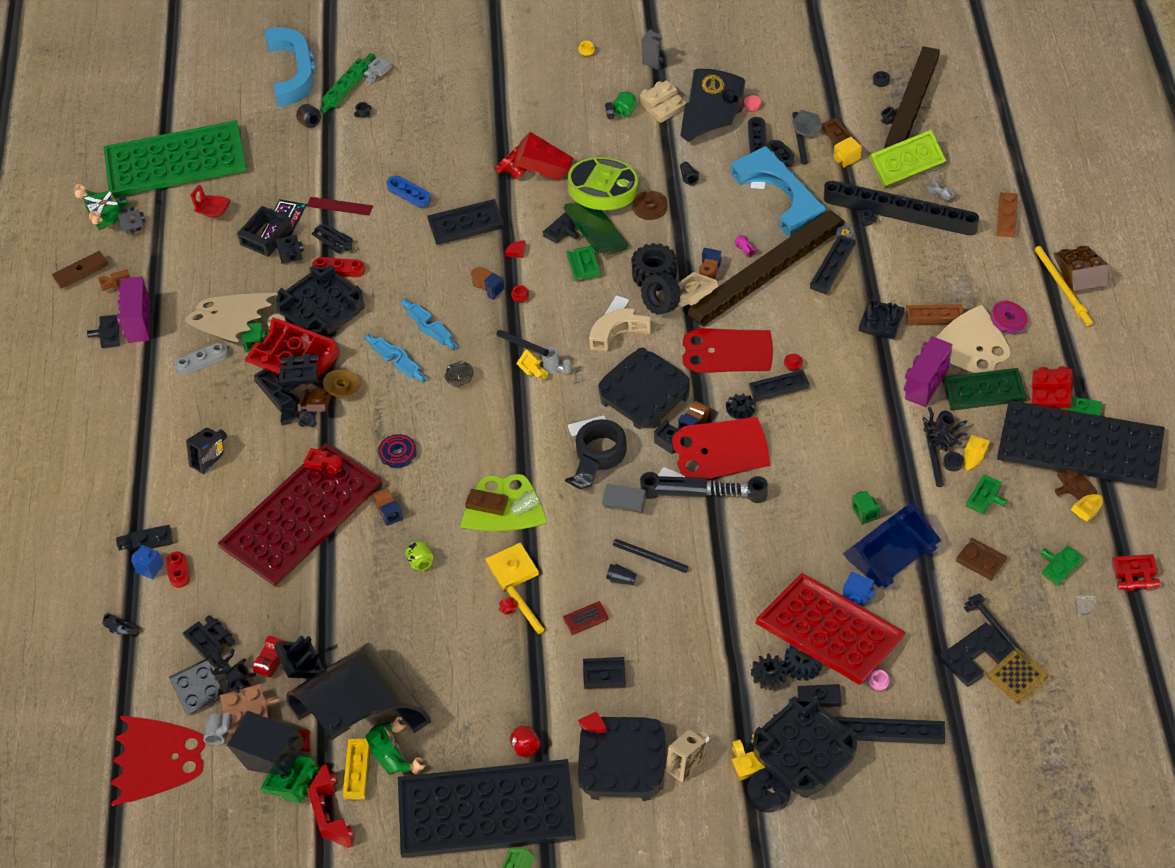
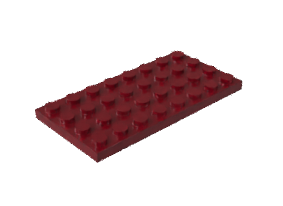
M327 443L318 450L328 451L330 457L338 455L343 459V465L339 472L331 474L326 470V466L320 471L306 468L302 464L218 542L219 548L274 587L383 484L382 479Z

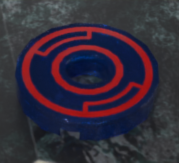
M402 434L391 435L385 438L378 447L381 462L384 465H389L390 468L408 466L411 460L415 459L417 452L413 439ZM397 449L402 450V452L398 454L393 453V451Z

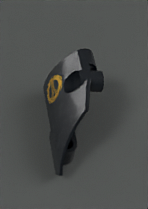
M695 69L689 102L685 104L680 136L687 142H690L706 132L732 125L736 114L740 113L744 108L742 99L745 79L725 71Z

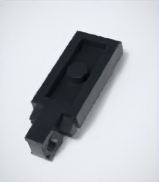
M170 524L135 531L117 537V547L119 551L128 549L136 552L141 545L152 549L172 545Z

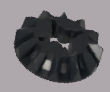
M744 393L742 395L735 394L734 397H729L728 402H726V411L735 419L749 418L756 411V402L752 399L751 395L745 396Z

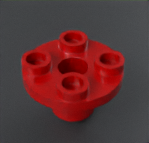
M518 146L494 168L498 174L504 170L515 179L524 175L526 172L525 168L519 166L517 168L512 167Z

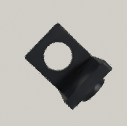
M582 455L575 476L566 478L565 482L579 490L591 487L600 463L586 455Z

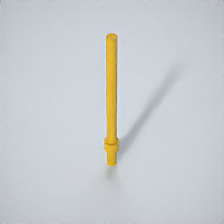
M1037 246L1035 252L1073 305L1076 315L1082 318L1086 326L1092 325L1093 321L1087 314L1088 310L1086 307L1080 304L1042 247Z

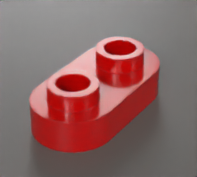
M179 551L170 553L166 558L169 581L173 587L182 588L190 581L186 557Z

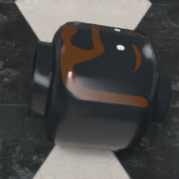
M303 104L298 108L296 118L305 127L314 128L321 120V113L311 104Z

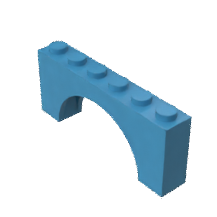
M766 146L731 163V176L740 186L751 182H765L780 188L789 196L792 205L780 216V229L788 237H791L827 212L825 206L816 199L815 195L810 193L805 185L795 177L794 173L790 172L785 164L776 157L775 153Z

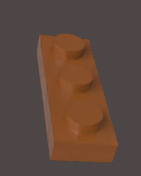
M1000 192L997 236L1015 238L1018 194Z
M962 304L906 305L907 324L951 323L963 314Z

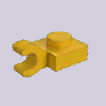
M529 349L524 351L516 363L527 375L532 376L534 374L537 378L541 376L543 379H546L549 374L548 371L539 366L541 360Z

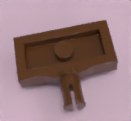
M1069 470L1057 472V477L1063 483V486L1055 489L1057 496L1068 492L1079 501L1084 496L1097 494L1095 487L1084 475H1079L1078 472Z

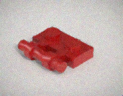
M1154 554L1112 558L1115 577L1124 578L1125 580L1117 582L1118 590L1126 589V591H1133L1137 588L1151 590L1152 587H1160L1159 579H1151V576H1157L1158 572ZM1132 577H1143V580L1133 581Z

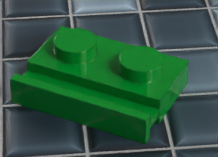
M592 246L577 248L572 252L566 251L574 281L580 278L584 280L600 276Z

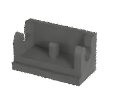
M650 29L641 39L643 65L659 70L661 68L659 62H663V58L659 56L660 42L655 40V38L662 40V35Z
M607 484L602 505L605 508H608L610 505L634 509L642 514L647 499L646 492L642 489Z

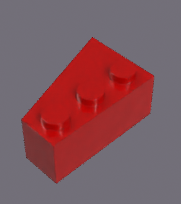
M530 131L520 141L512 167L517 168L519 166L525 168L528 172L536 171L541 176L560 181L569 172L574 158Z

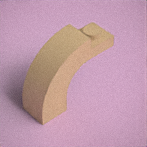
M619 309L603 315L591 329L589 335L590 349L608 352L612 339L623 332L650 334L652 329L651 317L635 315L634 309Z

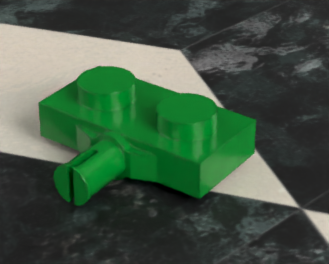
M983 475L967 500L966 507L981 514H985L988 507L993 503L1005 507L1008 499L997 495L1002 482Z
M1068 545L1056 555L1044 548L1040 555L1050 562L1043 569L1042 575L1058 586L1082 562L1083 556Z

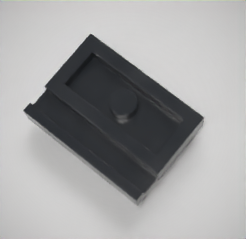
M624 657L583 659L584 689L626 687Z

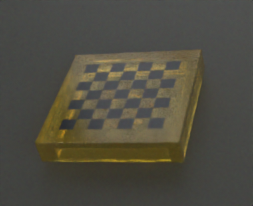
M1015 648L987 674V677L1015 703L1019 704L1048 678V674L1019 648Z

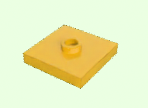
M521 542L485 558L488 568L502 591L507 590L509 586L514 587L539 575L537 568Z

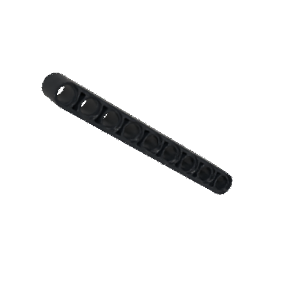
M828 181L824 184L823 199L831 205L857 211L873 209L875 215L971 236L978 231L979 215L972 211L837 181Z

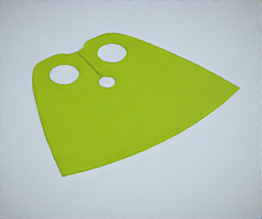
M515 474L504 478V494L508 496L509 501L503 516L466 508L460 528L480 531H510L546 524L547 521L531 483L525 476ZM486 476L480 480L475 489L503 494V478ZM519 480L522 486L517 490H513L509 486L510 482ZM490 481H494L498 486L496 490L488 491L485 485Z

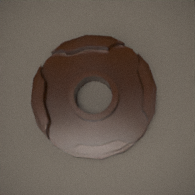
M641 192L633 200V211L641 219H659L667 212V199L660 192Z

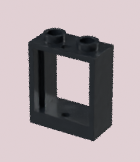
M261 206L238 231L237 236L241 246L269 257L277 248L276 239L287 237L293 230L290 217L286 214H281L271 208ZM266 222L278 227L268 239L255 235Z

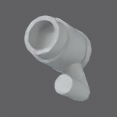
M551 346L545 348L549 350V354L547 356L541 355L542 368L548 371L549 374L558 371L569 374L571 372L570 360H564L562 365L560 364L557 349Z
M224 713L223 716L220 714L208 716L203 737L205 743L210 745L223 744L225 740L224 735L230 729V713Z

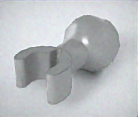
M935 181L933 182V188L927 187L928 194H939L944 201H949L954 197L952 188H941Z

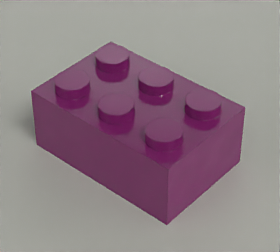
M143 276L121 279V286H118L120 297L118 309L120 313L117 314L118 324H122V335L126 336L128 343L150 341V298Z
M931 336L928 342H924L921 354L916 355L912 368H908L905 374V379H907L904 386L906 400L923 407L928 405L943 377H945L950 369L952 343Z

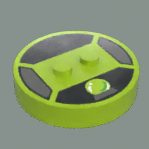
M606 157L584 159L574 164L568 173L567 190L569 195L577 203L591 209L614 210L630 204L637 194L638 176L628 164L616 159Z

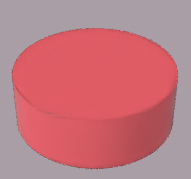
M750 95L744 99V108L746 110L757 111L760 109L761 99L758 96Z

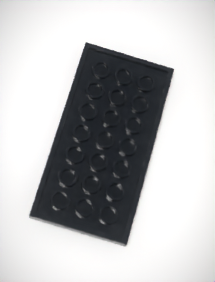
M1009 400L997 460L1063 472L1069 470L1078 472L1079 475L1156 488L1165 427Z
M568 759L398 777L400 851L402 858L576 840Z

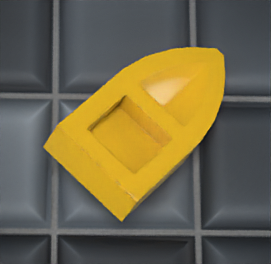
M971 435L963 456V464L966 471L974 469L982 462L990 445L989 440Z
M1098 494L1084 496L1073 505L1071 511L1087 522L1098 513L1103 504V498Z

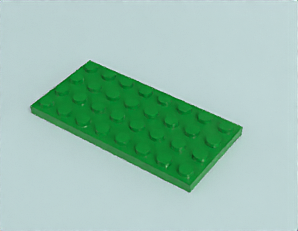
M237 120L103 146L108 188L114 197L247 171Z

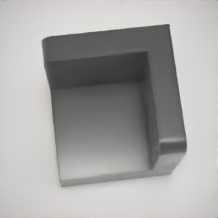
M801 110L792 121L797 134L814 138L822 128L818 114Z

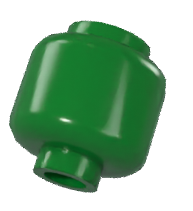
M629 91L619 93L612 104L615 114L620 117L630 116L637 107L636 96Z

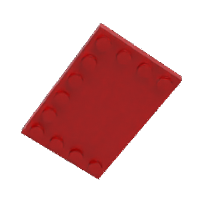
M803 573L756 618L755 623L858 685H861L905 635L903 630Z

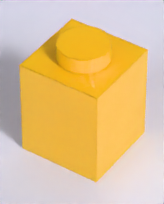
M849 137L834 145L833 157L837 163H840L845 168L861 159L862 146L852 137Z

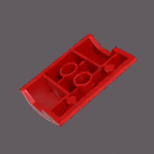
M272 317L269 333L263 342H256L246 356L245 362L279 375L280 366H287L281 365V358H287L288 355H295L297 357L311 353V355H319V362H312L318 365L319 377L331 367L340 351L335 340Z

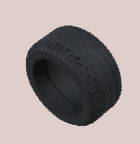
M592 420L583 425L576 435L578 458L581 460L582 455H586L600 463L598 470L617 466L626 455L627 443L625 432L621 426L611 420ZM598 438H607L616 443L612 448L605 451H595L587 447L589 442Z

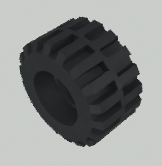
M651 243V245L645 244L644 247H639L633 253L631 258L632 277L637 286H643L642 283L646 277L657 273H669L674 279L677 278V257L674 251L669 249L667 245L663 246L660 243L658 245L655 243ZM657 285L656 290L660 291L663 288L662 285Z

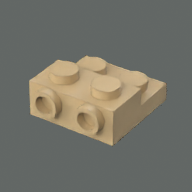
M667 80L657 82L650 90L644 89L640 94V105L660 123L682 112L687 103L677 94V89Z
M696 272L691 273L678 283L681 292V300L678 306L683 307L688 304L698 303L700 299L712 293L718 287L717 280Z

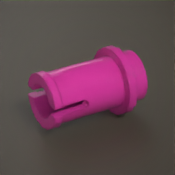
M740 235L736 238V247L741 248L747 257H752L750 252L753 255L756 253L757 249L748 241L747 236Z

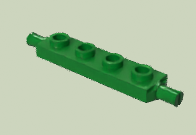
M369 53L364 59L358 58L321 99L324 104L320 108L321 113L325 114L329 108L337 107L364 77V73L368 70V65L375 58L373 53Z

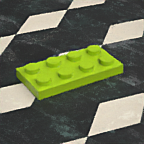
M932 130L872 153L869 156L883 188L946 162Z

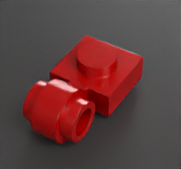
M310 448L303 464L306 468L320 471L326 466V470L329 473L336 474L343 465V459L338 455L330 457L328 451Z

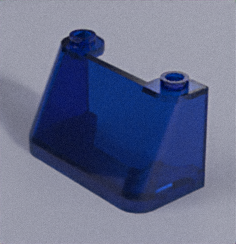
M911 502L842 554L867 578L874 580V584L878 588L883 586L885 589L894 582L892 578L925 552L928 555L938 548L936 544L941 539L914 503Z

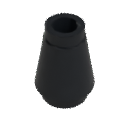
M688 162L681 163L680 170L683 182L688 185L696 184L699 180V172Z
M616 563L615 565L610 564L606 579L610 580L611 583L634 585L637 574Z

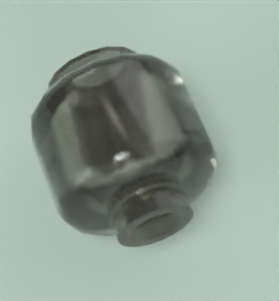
M458 361L447 366L445 379L453 387H460L471 382L474 371L469 363Z

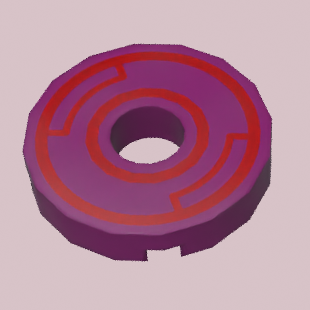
M1006 300L996 303L990 315L994 326L1002 332L1004 330L1007 331L1008 334L1021 332L1028 322L1025 310L1020 305ZM1005 315L1010 316L1012 320L1006 318Z

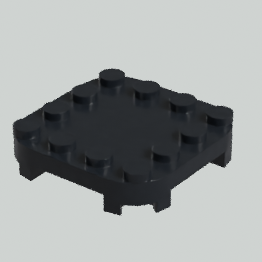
M316 265L309 268L310 273L287 290L281 288L277 292L276 306L279 314L283 315L290 324L326 337L359 314L365 305L359 286L354 287L335 272V267L328 265V267L316 268Z
M638 348L603 377L598 384L599 396L604 407L609 405L633 422L635 428L640 429L641 427L654 426L655 429L660 425V420L682 400L687 401L690 391V378L683 371L657 354L647 351L645 348Z
M794 696L789 699V704L762 728L758 727L756 729L752 752L756 759L787 788L803 798H808L821 791L853 761L857 751V740L852 728L849 730L819 705L817 698L813 696L811 698H797Z
M601 717L607 728L606 732L596 733L582 729L580 733L578 777L580 788L590 795L591 799L599 800L600 796L642 797V801L651 800V797L661 789L663 790L665 783L666 741L664 728L658 719L646 717Z

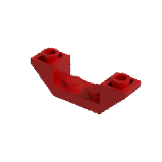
M326 764L321 767L307 791L321 836L350 848L353 847L350 839L354 838L351 825L346 826L344 818L331 822L328 812L323 813L322 810L323 807H326L323 796L335 793L333 784L337 783L334 772H329Z

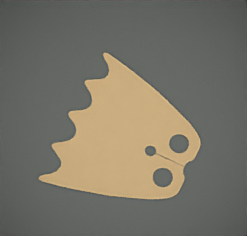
M277 292L249 293L207 298L198 303L197 309L185 318V321L206 333L238 342L236 334L250 330L247 322L261 318L257 311L271 306L266 299L278 294ZM207 302H214L212 307H203ZM194 315H203V318L200 320H192Z

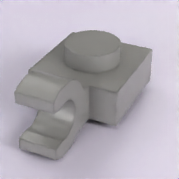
M377 57L368 65V70L364 73L368 76L365 81L372 84L377 75L383 76L392 68L391 62Z

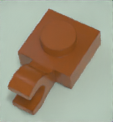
M128 269L110 274L111 278L101 276L99 277L102 291L113 287L117 291L118 286H121V279L130 278Z

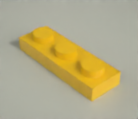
M348 739L343 785L344 800L365 799L370 746L366 739Z

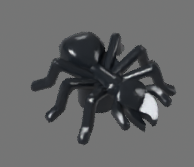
M928 407L930 417L929 421L925 417L922 418V421L925 422L923 431L926 432V438L938 435L930 440L929 445L931 446L934 442L933 445L936 447L938 445H941V449L945 447L946 452L948 451L946 440L950 447L956 444L962 445V442L958 441V439L966 437L968 434L960 433L954 436L952 433H955L962 425L966 424L967 420L958 423L952 429L955 424V418L951 412L947 410L940 412L936 422H934V413L931 407Z
M231 649L230 654L225 660L220 652L216 651L212 654V659L210 658L208 661L215 667L212 675L225 674L218 681V684L221 685L228 680L226 691H235L237 694L240 692V689L251 687L246 678L255 677L256 673H249L248 668L244 665L246 659L243 658L231 667L228 662L233 657L235 650Z

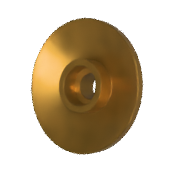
M339 369L331 371L323 379L324 389L336 397L352 396L359 391L361 386L359 377L349 370Z

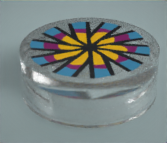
M847 225L838 227L836 238L838 235L853 239V228Z

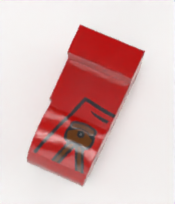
M268 635L265 640L266 645L254 662L253 672L270 678L281 663L274 646L277 641L285 642V640Z

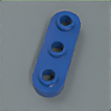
M400 176L388 178L387 188L393 194L418 207H426L430 204V193Z

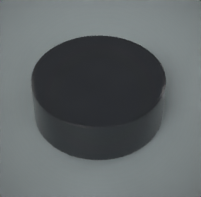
M878 71L874 73L873 84L875 86L885 87L889 84L890 75L887 72Z
M607 102L605 104L607 118L609 120L615 119L612 102Z
M949 452L944 456L943 465L948 471H959L963 466V457L957 452Z

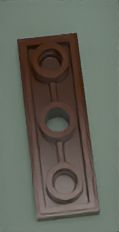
M97 251L53 273L52 276L60 289L108 266V262L102 253Z

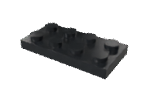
M495 199L427 216L436 245L504 228V222Z

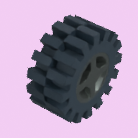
M791 644L790 649H786L785 667L788 668V674L791 673L792 678L797 676V680L801 681V677H804V681H808L809 676L812 680L815 678V675H819L822 669L821 662Z

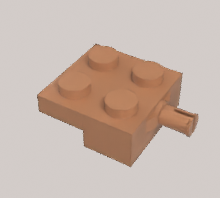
M260 684L240 689L238 694L233 691L220 695L223 712L231 714L229 734L235 732L247 711L269 718V707L281 704L279 695L266 699Z

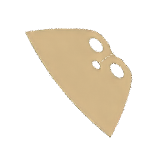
M982 305L967 311L953 320L936 337L953 344L950 363L972 373L994 371L995 365L998 362H1004L1011 354L1004 336L994 326L990 315ZM978 346L983 348L981 352L977 351L976 348ZM994 346H999L1003 349L1001 356H995L992 353ZM979 359H984L988 362L986 369L978 368L976 363Z

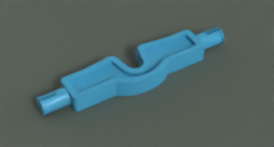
M407 298L402 300L401 304L406 307L407 314L417 322L418 328L422 333L432 336L442 346L447 344L452 350L458 347V344L452 340V334L439 321L428 324L432 321L431 313L417 303L412 304Z
M370 333L365 336V340L371 343L372 350L378 353L385 361L397 357L393 362L395 369L411 379L416 377L421 382L426 380L427 376L421 373L420 367L408 358L407 353L402 348L390 345L381 337L376 339Z

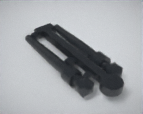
M325 223L317 226L311 233L330 249L335 250L336 253L342 251L340 245L343 246L345 251L352 249L351 243H353V239ZM321 232L329 237L330 240L328 241L316 233Z

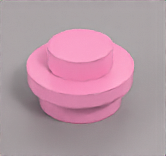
M875 670L870 674L868 682L873 689L884 690L889 686L890 678L885 671Z

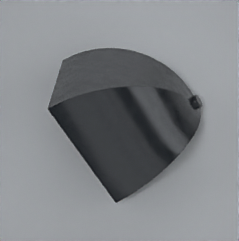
M371 643L364 644L286 694L288 706L298 720L312 713L331 740L348 731L350 726L358 721L390 709H395L413 733L431 723L427 712Z

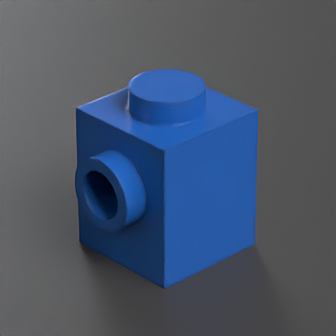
M141 545L138 551L134 552L131 559L136 573L152 580L163 566L159 551Z
M851 572L843 586V597L865 607L868 600L872 601L876 592L873 589L874 580Z

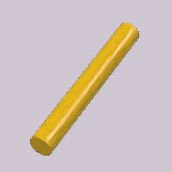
M509 586L506 591L518 603L519 609L535 631L541 634L544 631L543 626L513 586Z

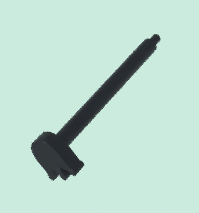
M980 593L969 597V601L965 603V611L968 613L978 608L1001 637L1015 649L1016 655L1020 656V659L1030 666L1031 662L1028 660V656L983 604L985 598Z

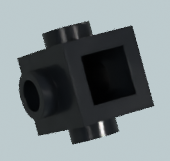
M134 207L124 209L125 213L118 214L123 232L130 230L131 233L140 231V227L144 226L143 222H146L143 211L139 212ZM132 216L136 218L134 223L129 222V218Z
M297 235L276 239L281 264L302 259L301 252H304L302 241L298 242Z

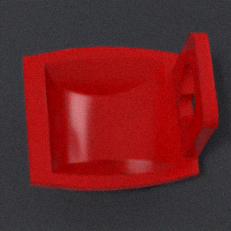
M197 185L190 195L195 207L194 212L213 218L221 217L231 202V199L225 197L205 195L201 185ZM197 192L200 193V201L196 200Z

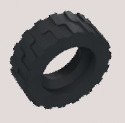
M664 272L645 278V281L642 283L641 297L646 308L651 313H656L657 315L674 311L681 300L680 286L677 280L672 275H669V273ZM657 285H662L665 290V302H660L657 297Z

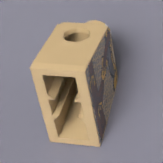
M688 730L674 741L668 748L666 772L683 783L703 760L709 736L703 731L696 734L692 730Z

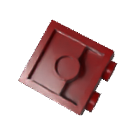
M1060 366L1058 369L1040 367L1038 370H1033L1031 404L1053 408H1071L1074 381L1072 369Z

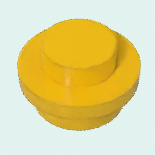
M583 41L580 43L578 51L581 55L589 56L594 53L595 46L591 41Z

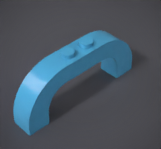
M283 27L265 29L269 52L287 50L296 55L298 65L296 76L288 81L274 84L278 107L294 104L307 96L313 87L314 77L312 71L316 70L314 61H310L314 60L312 50H308L304 36L293 29Z

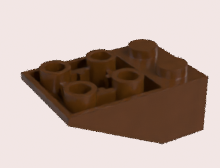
M1078 246L1077 249L1072 250L1061 249L1060 252L1053 253L1063 278L1072 291L1109 285L1108 264L1089 246Z

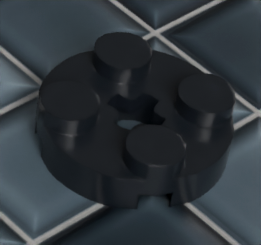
M766 769L758 770L757 774L753 775L749 780L747 786V794L751 804L762 812L771 813L776 809H782L790 800L791 790ZM772 788V790L775 792H770L769 795L765 794L764 789Z

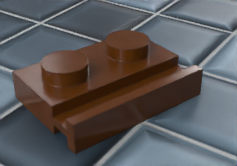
M317 388L313 392L305 390L298 403V411L307 409L310 412H326L332 395L324 388Z
M971 538L970 542L966 544L957 556L956 562L992 581L1003 563L1006 562L1007 556Z

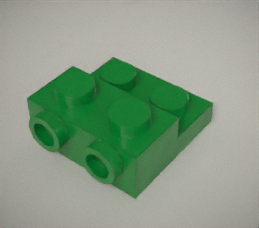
M297 756L286 776L268 773L260 789L265 794L281 796L284 801L301 803L303 798L309 796L307 790L318 774L320 767L313 758Z

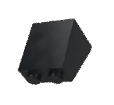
M247 711L228 742L227 747L247 770L286 776L302 749L305 740L295 728Z

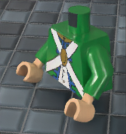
M76 184L74 187L75 196L77 198L84 197L83 200L89 213L88 219L92 220V223L96 225L98 230L108 225H114L119 220L118 214H122L120 208L128 205L125 195L115 198L111 191L95 193L85 190V187L81 184Z
M398 716L391 723L386 722L373 726L369 733L365 735V738L374 757L389 775L395 772H409L410 770L416 775L422 772L425 768V765H421L423 759L417 757L412 764L406 761L392 731L399 733L406 726L399 723L403 719L402 717Z

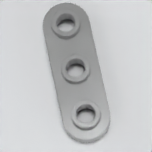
M215 343L180 357L174 363L176 372L179 375H188L223 361L228 356V350L225 344Z

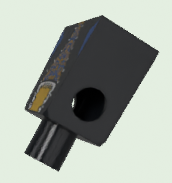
M204 428L188 438L186 445L189 467L205 474L223 455L222 442L227 439L225 431L220 429L216 432L210 428Z

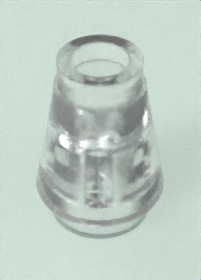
M533 490L530 492L526 491L510 508L514 515L517 516L537 508L540 501Z

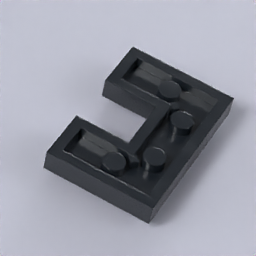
M985 622L940 654L939 660L964 685L969 687L983 677L984 671L972 661L975 657L985 651L1000 665L1014 654L1015 649Z

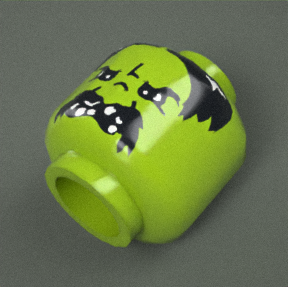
M414 541L405 550L408 563L414 570L424 571L431 566L434 560L428 543L424 541Z

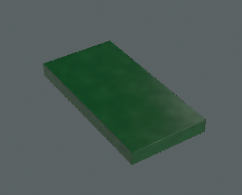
M579 203L565 204V212L597 254L627 250V242L602 210L591 209Z
M1018 368L946 376L942 380L950 411L1008 404L1009 400L1026 402L1027 399Z

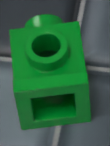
M860 491L852 495V509L862 525L880 519L881 506L876 503L874 497H870L867 491Z

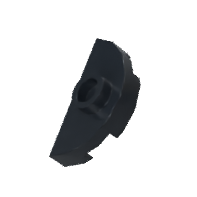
M287 392L286 395L294 399V405L282 411L281 425L290 424V421L299 417L298 403L300 400L292 393Z
M110 613L104 614L102 624L109 629V632L129 635L139 633V626Z

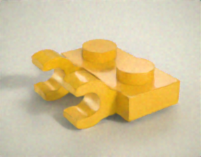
M740 739L732 742V751L736 757L732 759V765L740 781L752 777L760 769H766L756 759L753 752L745 754Z

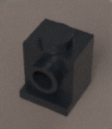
M665 420L654 431V443L673 454L675 451L673 449L672 437L679 430L670 425L668 420ZM682 437L680 440V443L683 446L685 442L684 437Z

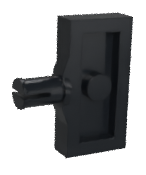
M565 212L543 231V237L558 243L567 236L577 239L580 233L574 231L576 225Z
M117 315L99 316L100 325L98 329L87 330L88 338L99 337L101 348L120 346Z

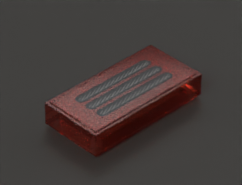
M600 601L563 616V621L571 635L609 620L608 614Z

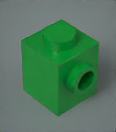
M247 323L250 330L242 332V343L245 352H250L256 342H263L267 336L266 330H263L262 323Z

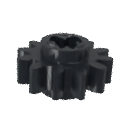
M768 653L766 659L759 656V662L753 661L751 676H753L754 683L760 682L761 689L765 685H768L769 690H772V685L780 688V681L786 682L788 668L785 667V660L779 662V655L772 659Z

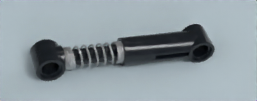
M646 472L640 478V488L645 490L647 499H654L658 495L707 497V495L711 496L712 494H715V496L717 494L721 496L723 494L726 496L728 494H731V496L736 494L737 497L739 495L748 497L753 503H762L768 496L767 480L761 476H754L748 482L740 481V483H736V481L734 483H731V481L729 483L725 481L720 483L718 481L717 483L715 481L711 482L707 478L658 476L654 472Z

